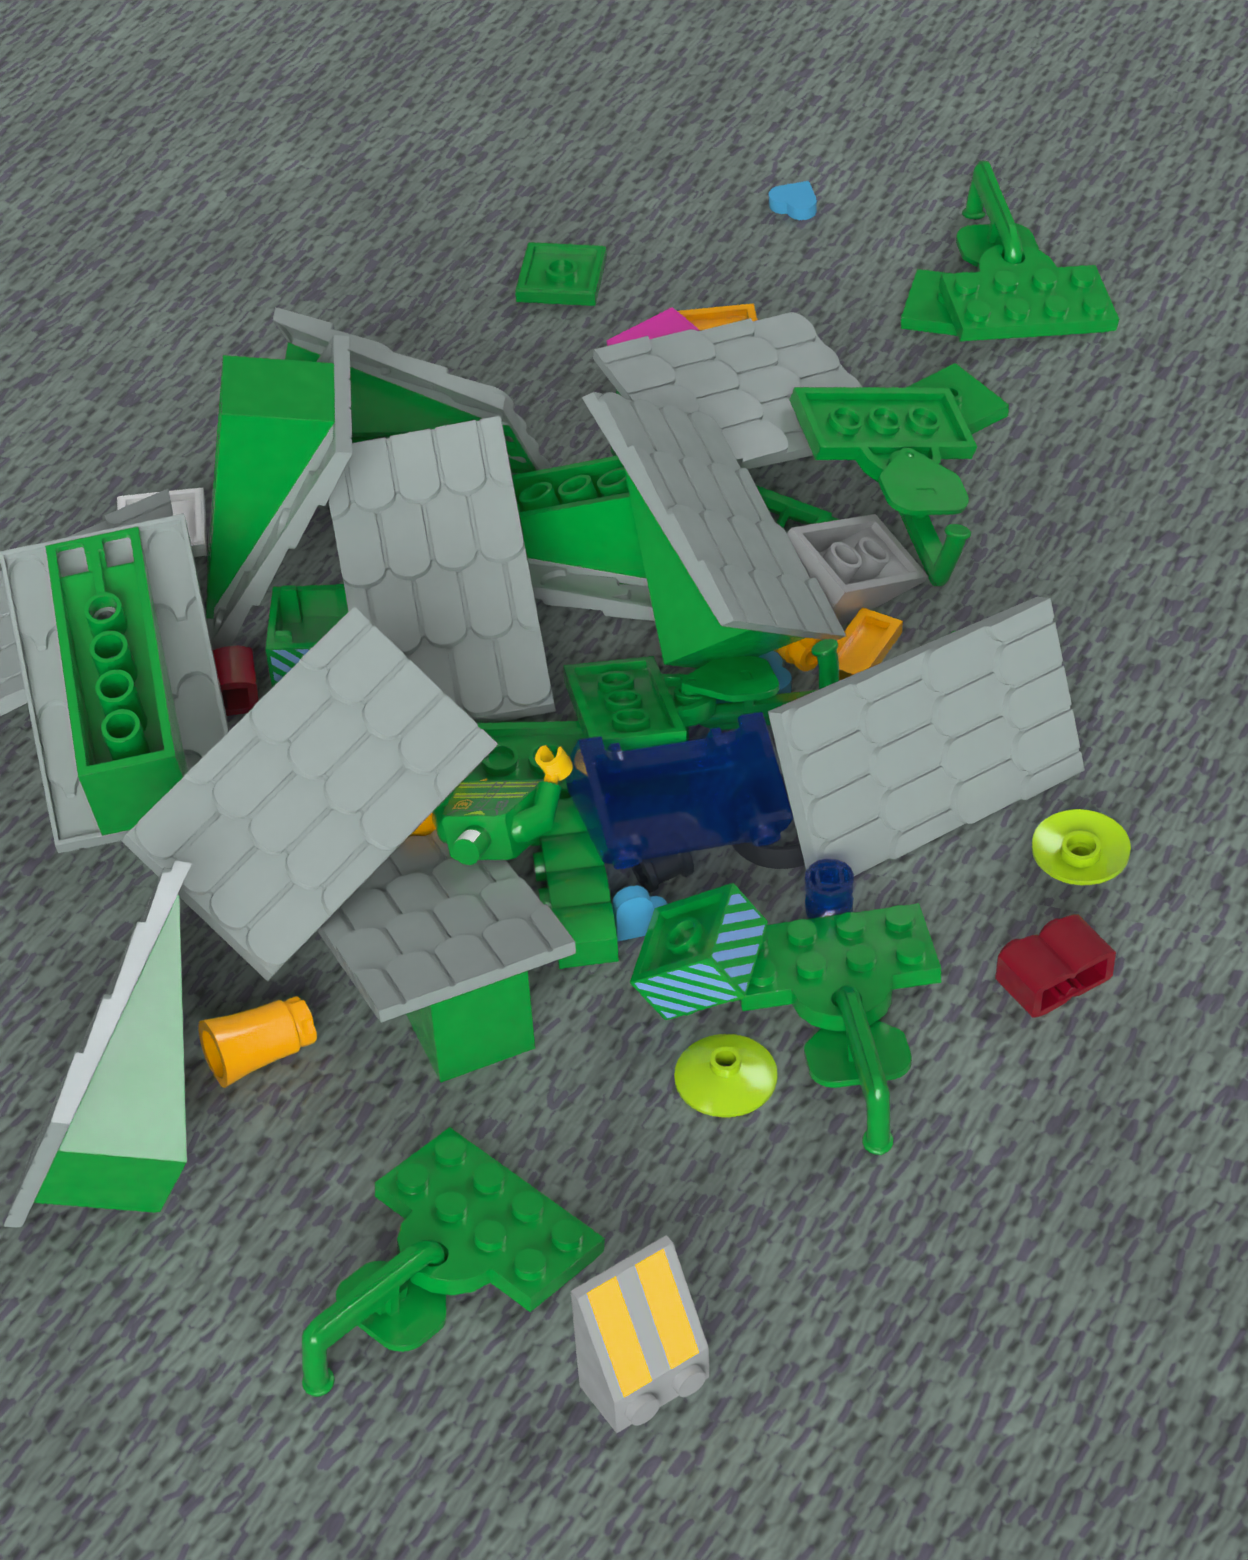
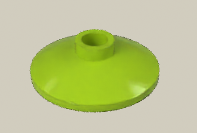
M1073 809L1053 814L1038 825L1032 838V853L1038 866L1051 877L1069 884L1095 885L1106 882L1120 874L1130 858L1131 844L1124 828L1112 818L1091 810Z
M718 1034L700 1039L685 1049L676 1063L674 1078L679 1095L693 1109L715 1117H736L750 1113L767 1102L776 1088L777 1067L769 1051L753 1039L735 1034Z

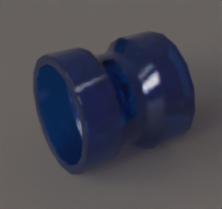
M837 859L818 860L806 870L805 912L809 919L853 912L854 873L845 862Z

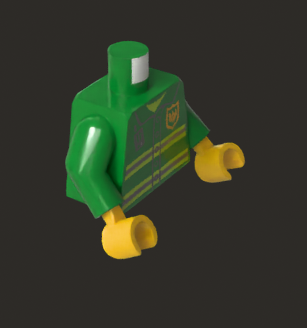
M546 745L540 747L537 751L535 760L545 773L544 780L463 781L432 812V821L438 837L443 843L448 844L449 853L453 859L458 860L464 865H473L478 860H510L518 857L540 836L552 829L562 789L558 785V781L565 779L573 770L572 761L561 746L558 748L555 758Z

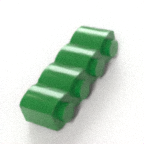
M593 796L559 799L552 829L531 844V847L540 846L541 852L533 853L536 882L546 881V888L538 889L539 899L543 905H548L575 940L576 954L559 959V969L618 962L616 926Z

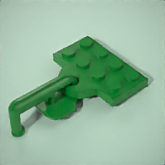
M984 160L980 161L974 168L966 208L962 211V215L965 218L977 220L984 218L986 211L990 224L964 226L959 229L956 236V244L963 260L976 266L977 271L941 274L938 286L960 342L1116 331L1120 319L1096 265L1057 267L1048 255L1039 250L1033 233L1027 227L1014 222L990 163Z
M794 387L789 400L815 460H855L864 473L878 482L887 503L899 512L924 570L929 576L930 583L935 587L944 586L954 571L966 539L971 536V531L963 525L949 524L944 530L947 536L943 546L940 542L929 515L960 514L966 509L969 497L960 477L939 463L941 459H972L977 449L975 440L950 388Z
M835 639L819 641L811 649L812 654L817 656L819 689L839 681L838 642ZM654 656L563 665L564 683L592 758H601L609 761L622 759L627 754L648 753L661 756L667 755L675 749L687 748L685 727L697 724L718 731L771 725L768 711L817 691L777 694L779 692V681L770 663L756 656H738L711 660L688 675L680 673L661 674ZM716 699L728 701V703L716 704Z
M920 904L896 905L889 908L847 912L840 915L798 919L791 922L767 925L746 996L739 1000L741 1010L749 1011L792 1004L799 1017L811 1025L819 1027L818 1032L804 1046V1056L811 1078L816 1083L830 1088L861 1085L867 1109V1130L862 1137V1144L869 1153L874 1155H882L891 1150L894 1142L890 1132V1091L887 1080L897 1079L905 1075L911 1068L912 1055L904 1032L879 1021V1019L885 1016L892 1004V990L941 983V965Z
M449 1127L375 1182V1197L405 1219L401 1223L397 1237V1255L390 1261L368 1262L344 1279L336 1290V1302L314 1318L303 1330L301 1337L303 1389L307 1394L317 1397L327 1394L332 1389L335 1378L334 1373L327 1367V1349L356 1326L381 1345L393 1351H410L420 1347L445 1326L446 1295L474 1292L491 1283L527 1311L531 1312L604 1252L605 1238Z

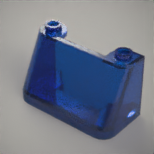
M763 712L740 715L737 719L739 728L734 731L722 733L720 727L712 728L705 739L627 751L621 750L620 743L610 744L606 751L602 736L578 740L569 756L573 764V770L565 778V783L602 862L613 864L615 869H626L638 865L643 859L752 842L754 846H765L778 841L781 838L780 833L789 826L794 817Z

